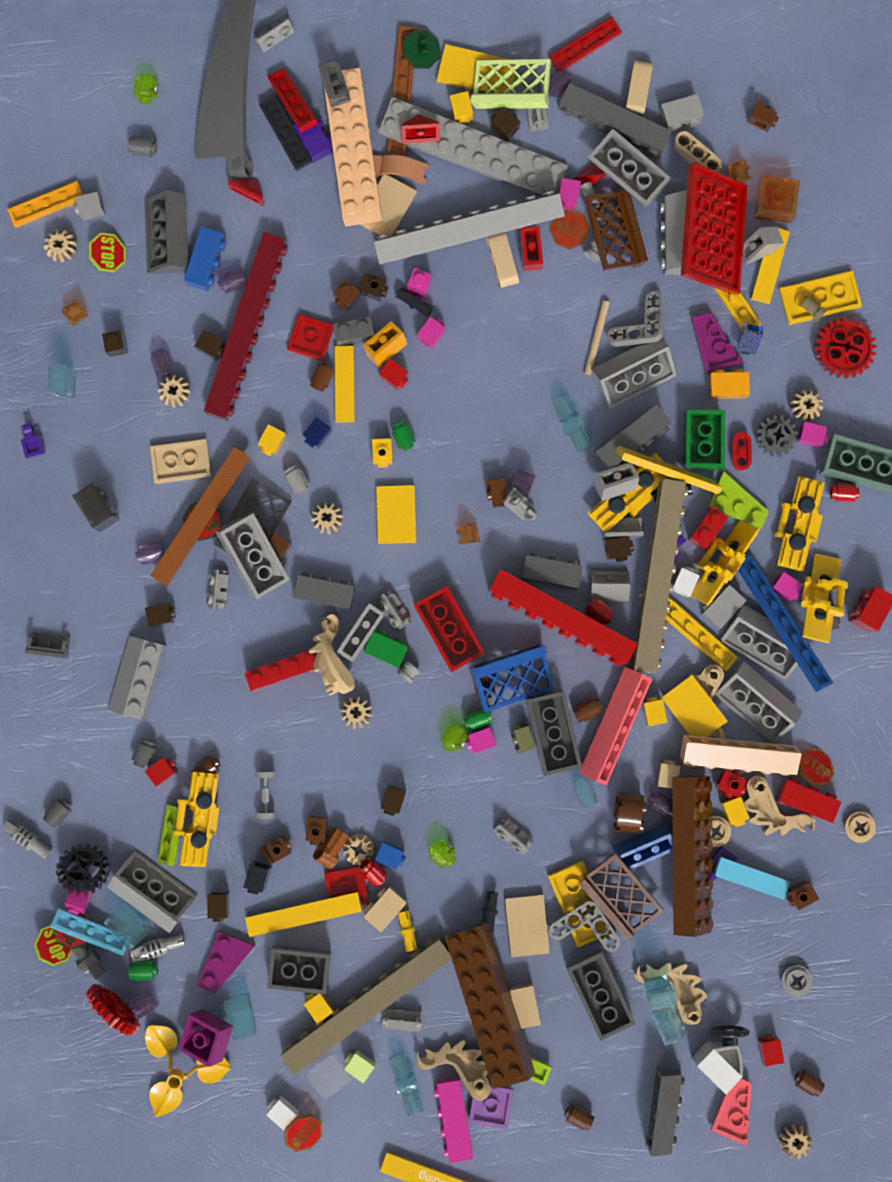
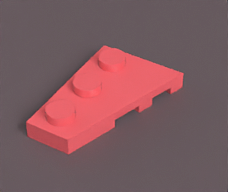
M741 1078L727 1094L724 1093L710 1128L711 1131L748 1146L747 1135L752 1089L750 1081Z

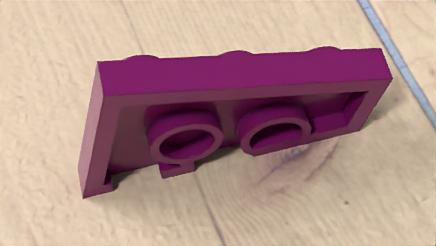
M711 313L691 318L705 373L744 363L734 351L732 344L728 342Z
M219 931L197 987L215 994L255 945Z

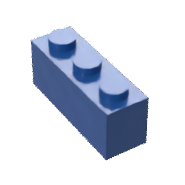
M201 226L184 278L186 285L208 291L209 287L214 285V272L220 266L221 258L219 256L221 251L225 250L227 243L223 233Z
M664 824L612 846V849L631 870L673 852V839Z

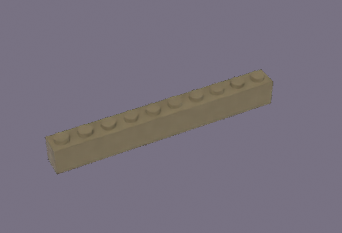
M659 479L635 643L638 645L633 652L631 669L635 671L657 674V670L661 668L662 659L659 657L660 651H663L665 644L662 637L663 631L665 632L667 629V620L665 618L666 612L668 613L670 610L669 593L671 594L673 591L671 578L672 574H675L676 571L675 555H678L679 552L677 539L682 532L680 519L684 516L685 512L683 499L687 497L688 487H685L686 482Z
M433 937L425 943L426 947L421 951L419 949L413 951L409 955L410 959L406 962H403V960L393 966L395 970L389 974L387 972L383 973L377 978L378 982L373 986L371 983L361 990L363 993L358 997L353 995L346 1001L347 1005L343 1008H335L328 1019H323L318 1024L315 1023L313 1030L310 1032L306 1030L298 1036V1041L295 1043L291 1041L282 1048L284 1051L281 1053V1058L293 1075L297 1074L451 961L450 952L441 938L435 939Z

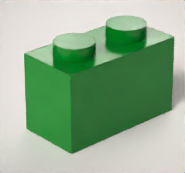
M378 630L376 633L373 631L364 653L400 668L409 648L405 646L406 641L397 637L394 641L388 638L389 634Z

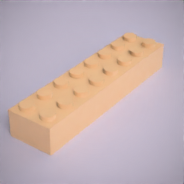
M360 68L342 70L351 102L331 108L325 90L342 217L346 227L383 221Z

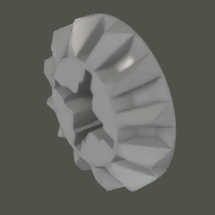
M793 965L786 968L782 974L781 984L789 995L800 997L810 991L813 979L808 969L800 965ZM792 974L796 977L802 976L799 980L802 987L796 983L791 985L794 981Z

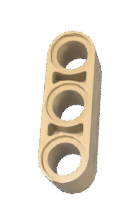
M634 60L625 109L639 116H644L653 63Z
M687 131L677 134L673 148L681 157L690 164L695 162L707 168V164H713L716 167L714 171L718 172L722 163L719 157ZM679 140H685L687 145H681ZM693 152H699L702 157H695Z
M506 232L487 236V244L500 288L518 284V274Z

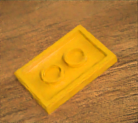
M415 485L377 486L378 544L416 543Z
M693 675L661 697L691 736L707 737L728 721Z

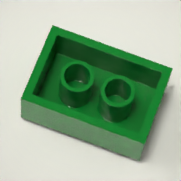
M686 410L683 413V469L721 471L725 468V410Z

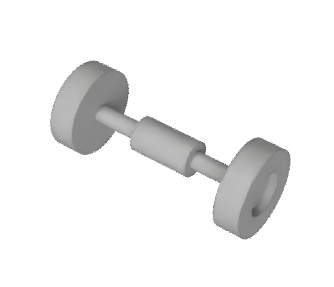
M256 772V778H263V812H256V819H275V812H267V802H269L267 778H275V772Z

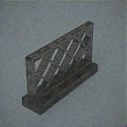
M252 478L226 524L243 517L244 514L246 516L248 507L257 505L259 516L256 519L260 518L262 530L269 541L292 501ZM259 488L267 491L268 500L258 502L256 493ZM255 498L256 503L251 504L252 500ZM281 499L286 502L283 510L274 511L273 500ZM270 501L272 513L262 515L259 504ZM273 515L275 524L272 527L265 528L262 517ZM271 529V531L269 532V534H268V536H267L266 530ZM217 538L214 545L226 552L220 539Z

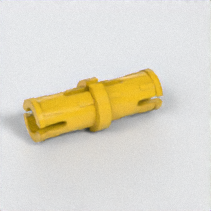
M409 910L397 914L401 927L400 935L403 936L406 952L418 949L414 935L415 927L412 926Z

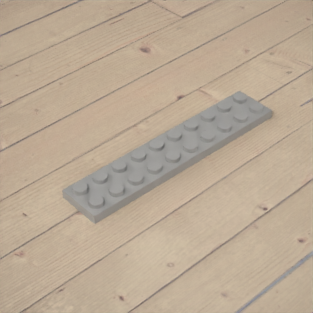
M391 98L378 134L402 143L401 124L419 114L439 121L440 141L404 144L540 197L544 196L543 193L554 190L555 193L559 191L568 165L399 99Z

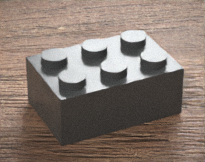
M274 945L271 949L267 988L326 994L332 951Z

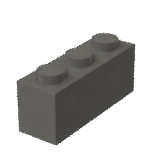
M530 553V556H525L521 579L578 589L583 565H579V561L575 560L561 562L558 557L549 556V559L541 558V554Z
M303 572L302 576H297L293 598L351 610L355 587L351 586L352 582L341 580L340 583H335L333 578L322 576L321 579H316L314 574Z

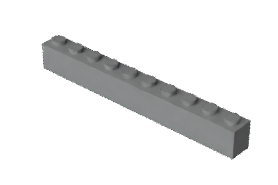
M554 190L544 192L542 197L536 198V195L525 197L523 202L518 203L517 200L506 202L507 206L499 208V205L487 207L488 211L474 210L469 212V216L455 215L450 217V221L436 220L432 222L433 225L425 227V224L414 226V230L408 232L406 229L395 231L396 235L389 237L388 233L379 235L377 240H374L379 264L564 217L560 193H555Z

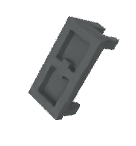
M337 61L319 64L318 67L331 108L351 102L340 64L338 65Z
M31 633L28 635L25 653L68 658L70 637Z

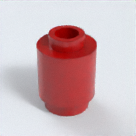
M838 482L831 484L830 499H834L835 502L854 503L855 499L859 498V488H856V484Z
M593 598L585 608L588 615L602 625L604 622L608 624L614 617L612 614L614 610L600 599Z
M367 858L361 862L358 868L360 874L372 886H380L386 881L387 872L375 860Z

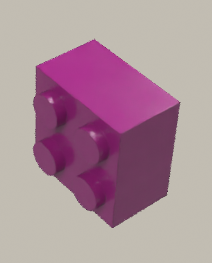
M204 1009L193 1012L188 1016L178 1050L208 1067L214 1066L223 1061L233 1025Z

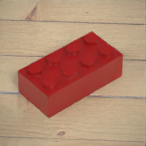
M448 586L414 604L418 615L451 673L485 654Z

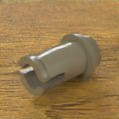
M810 297L801 305L813 316V319L819 320L826 312L823 310L824 307L821 308Z

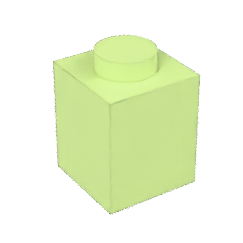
M357 1049L354 1054L350 1052L344 1061L346 1063L344 1070L362 1083L365 1082L375 1068V1062Z

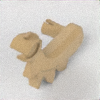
M330 614L322 618L324 620L321 622L323 633L313 637L317 644L309 650V653H317L314 662V672L323 670L322 680L326 692H329V695H334L337 692L346 694L354 689L355 681L332 647L333 638L339 632L340 624L337 616Z
M715 664L707 666L701 675H689L695 677L711 699L724 678L722 668ZM721 727L707 736L725 739V734Z
M752 776L747 780L746 790L749 797L743 803L746 810L756 813L748 822L756 825H768L763 834L769 835L779 829V834L783 836L792 828H797L805 833L804 826L806 824L810 825V830H815L816 819L812 815L803 813L784 816L779 812L769 785L763 777Z
M666 962L659 969H654L646 963V971L644 972L639 970L640 966L637 964L636 974H634L637 981L641 983L666 982L671 987L681 1019L689 1025H695L700 1022L702 1017L700 1003L707 998V995L702 989L694 986L702 981L701 977L694 974H682L687 968L685 963L672 968L671 963Z
M462 1040L452 1049L449 1043H445L437 1053L425 1049L427 1056L424 1059L420 1058L419 1052H417L418 1062H416V1065L420 1069L427 1070L438 1065L450 1064L456 1069L473 1099L482 1101L489 1096L491 1087L486 1078L488 1073L485 1063L477 1061L482 1055L481 1050L471 1049L462 1051L466 1044Z

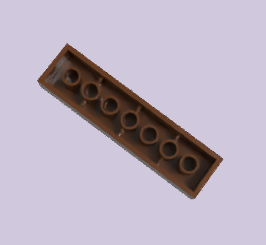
M689 775L672 777L673 935L697 937L711 933L713 928V919L711 918V910L713 908V900L711 898V890L713 888V880L711 879V870L713 868V861L711 859V850L713 848L711 830L713 823L711 820L712 801L710 800L712 782L710 781V776Z
M488 922L449 933L445 936L492 1089L528 1081L536 1073Z

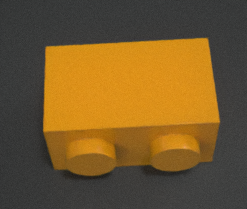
M391 321L364 343L363 348L367 357L380 368L407 345L404 333Z
M722 369L714 370L708 376L709 399L747 398L750 395L749 372H744L743 369H735L732 372H725Z

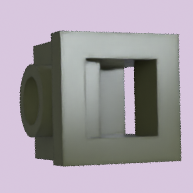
M522 723L513 726L514 734L511 737L514 746L518 745L519 749H516L517 754L536 748L528 725L524 726Z

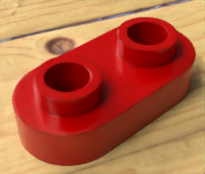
M744 432L737 433L731 440L732 466L738 471L748 469L752 463V441L750 436ZM738 440H742L744 445H738ZM739 458L744 460L743 465L738 463Z

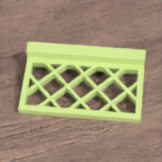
M477 60L474 93L471 95L472 105L475 109H503V107L505 109L549 108L548 91L551 60ZM521 65H526L528 70L520 76L516 70ZM539 65H546L545 71L538 76L534 70ZM481 66H489L492 69L485 77L481 74ZM502 66H508L510 70L502 77L497 71ZM532 72L537 79L528 85L524 79ZM496 73L500 80L492 86L487 80ZM514 73L519 79L510 86L506 79ZM486 82L490 89L486 93H479V88ZM504 82L509 88L504 93H498L495 89ZM523 82L527 88L522 93H516L514 88ZM539 82L544 85L543 93H535L532 88Z

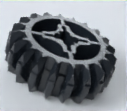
M79 844L78 849L72 846L71 852L65 850L64 856H60L59 862L56 864L58 869L56 876L58 877L59 884L63 883L62 888H68L70 894L75 890L77 896L80 892H84L86 896L89 890L94 894L95 887L101 890L102 883L106 884V877L109 876L110 864L108 863L107 856H103L102 850L97 852L96 846L90 849L89 844L86 845V848H82V845ZM75 861L76 865L71 867V870L67 871L70 864ZM99 868L98 873L93 878H91L90 874L95 872V869Z

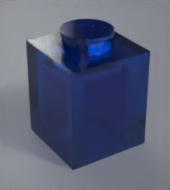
M744 322L738 339L737 350L743 354L756 355L763 336V327Z
M315 417L302 434L305 438L304 442L311 448L315 446L319 449L331 434L332 428Z

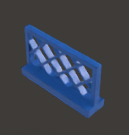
M535 645L469 667L471 675L474 676L483 712L486 713L554 689L545 653H547L545 645ZM538 658L541 659L542 663L539 671L531 667L534 660ZM520 664L526 667L522 677L514 673ZM503 670L509 673L505 683L497 679L500 671ZM529 670L537 673L533 683L525 679ZM485 676L492 679L487 689L482 686L480 678ZM512 676L520 679L516 689L508 685ZM541 676L546 678L547 687L540 688L537 686ZM495 681L503 685L498 695L491 691ZM523 682L531 685L529 692L526 694L519 691ZM506 687L514 691L509 700L502 698ZM489 693L497 697L491 706H487L486 703Z

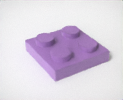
M490 1084V1094L485 1100L479 1101L472 1097L469 1123L507 1129L514 1088L500 1087L492 1089Z

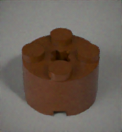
M617 792L618 796L615 797L613 817L617 819V823L613 822L614 831L643 832L644 820H642V813H646L644 796L636 793Z

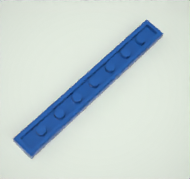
M751 554L745 556V560L739 567L738 572L816 693L831 686L834 682L807 640L802 637L803 634Z

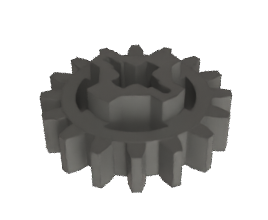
M773 415L771 420L767 417L765 423L761 422L759 424L762 429L756 431L760 435L756 438V441H761L758 447L765 448L764 454L770 451L771 457L775 453H777L778 457H781L782 452L785 455L789 453L788 448L791 450L795 448L792 443L798 441V439L794 438L798 431H793V428L796 426L795 424L790 426L791 419L784 421V416L781 415L777 419L776 415ZM775 424L774 429H767L768 426ZM776 432L778 433V436L780 437L777 441H776V436L773 435V434H775ZM780 443H787L786 446L778 448Z

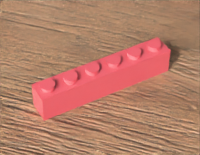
M624 668L618 684L612 693L609 705L604 712L602 721L597 728L593 742L589 747L587 756L582 763L579 774L607 786L652 679L629 668Z

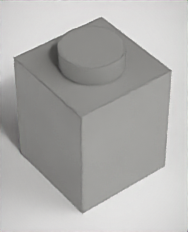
M98 192L75 197V212L77 215H80L83 221L105 215L102 199Z

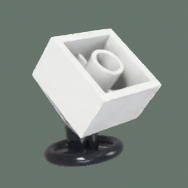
M726 1025L711 1028V1035L721 1037L722 1042L707 1041L692 1057L697 1067L725 1094L743 1077L742 1058L737 1046L738 1038L748 1036L750 1031L741 1026Z

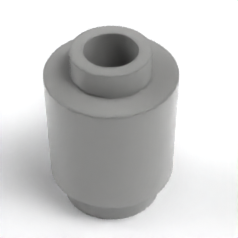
M297 465L288 468L284 472L285 480L294 494L299 493L301 495L309 489L310 482L302 469L298 468Z

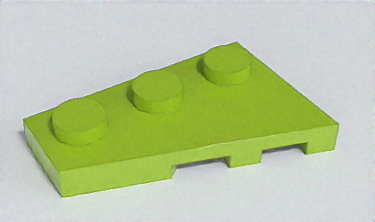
M722 472L718 482L722 489L719 494H713L708 507L711 508L713 506L727 516L762 529L769 511L730 476Z

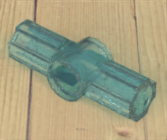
M567 394L552 401L560 418L562 429L569 436L576 452L579 453L591 447L592 443L584 430V423L579 413L575 412Z
M405 1053L396 1054L389 1058L395 1076L396 1089L399 1096L402 1097L407 1115L418 1114L423 1111V1106L417 1091L418 1085L414 1073H411Z

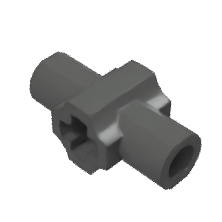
M80 944L71 950L78 958L75 961L77 967L83 973L87 974L89 972L97 980L106 972L99 964L102 961L99 954L92 948L87 950L83 944Z

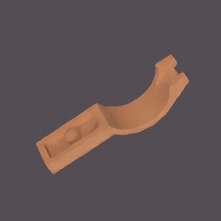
M374 155L377 177L394 174L410 178L415 183L426 184L424 172L425 169L428 170V164L401 155Z

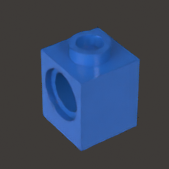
M383 841L375 861L396 870L398 866L402 867L406 856L403 855V849Z

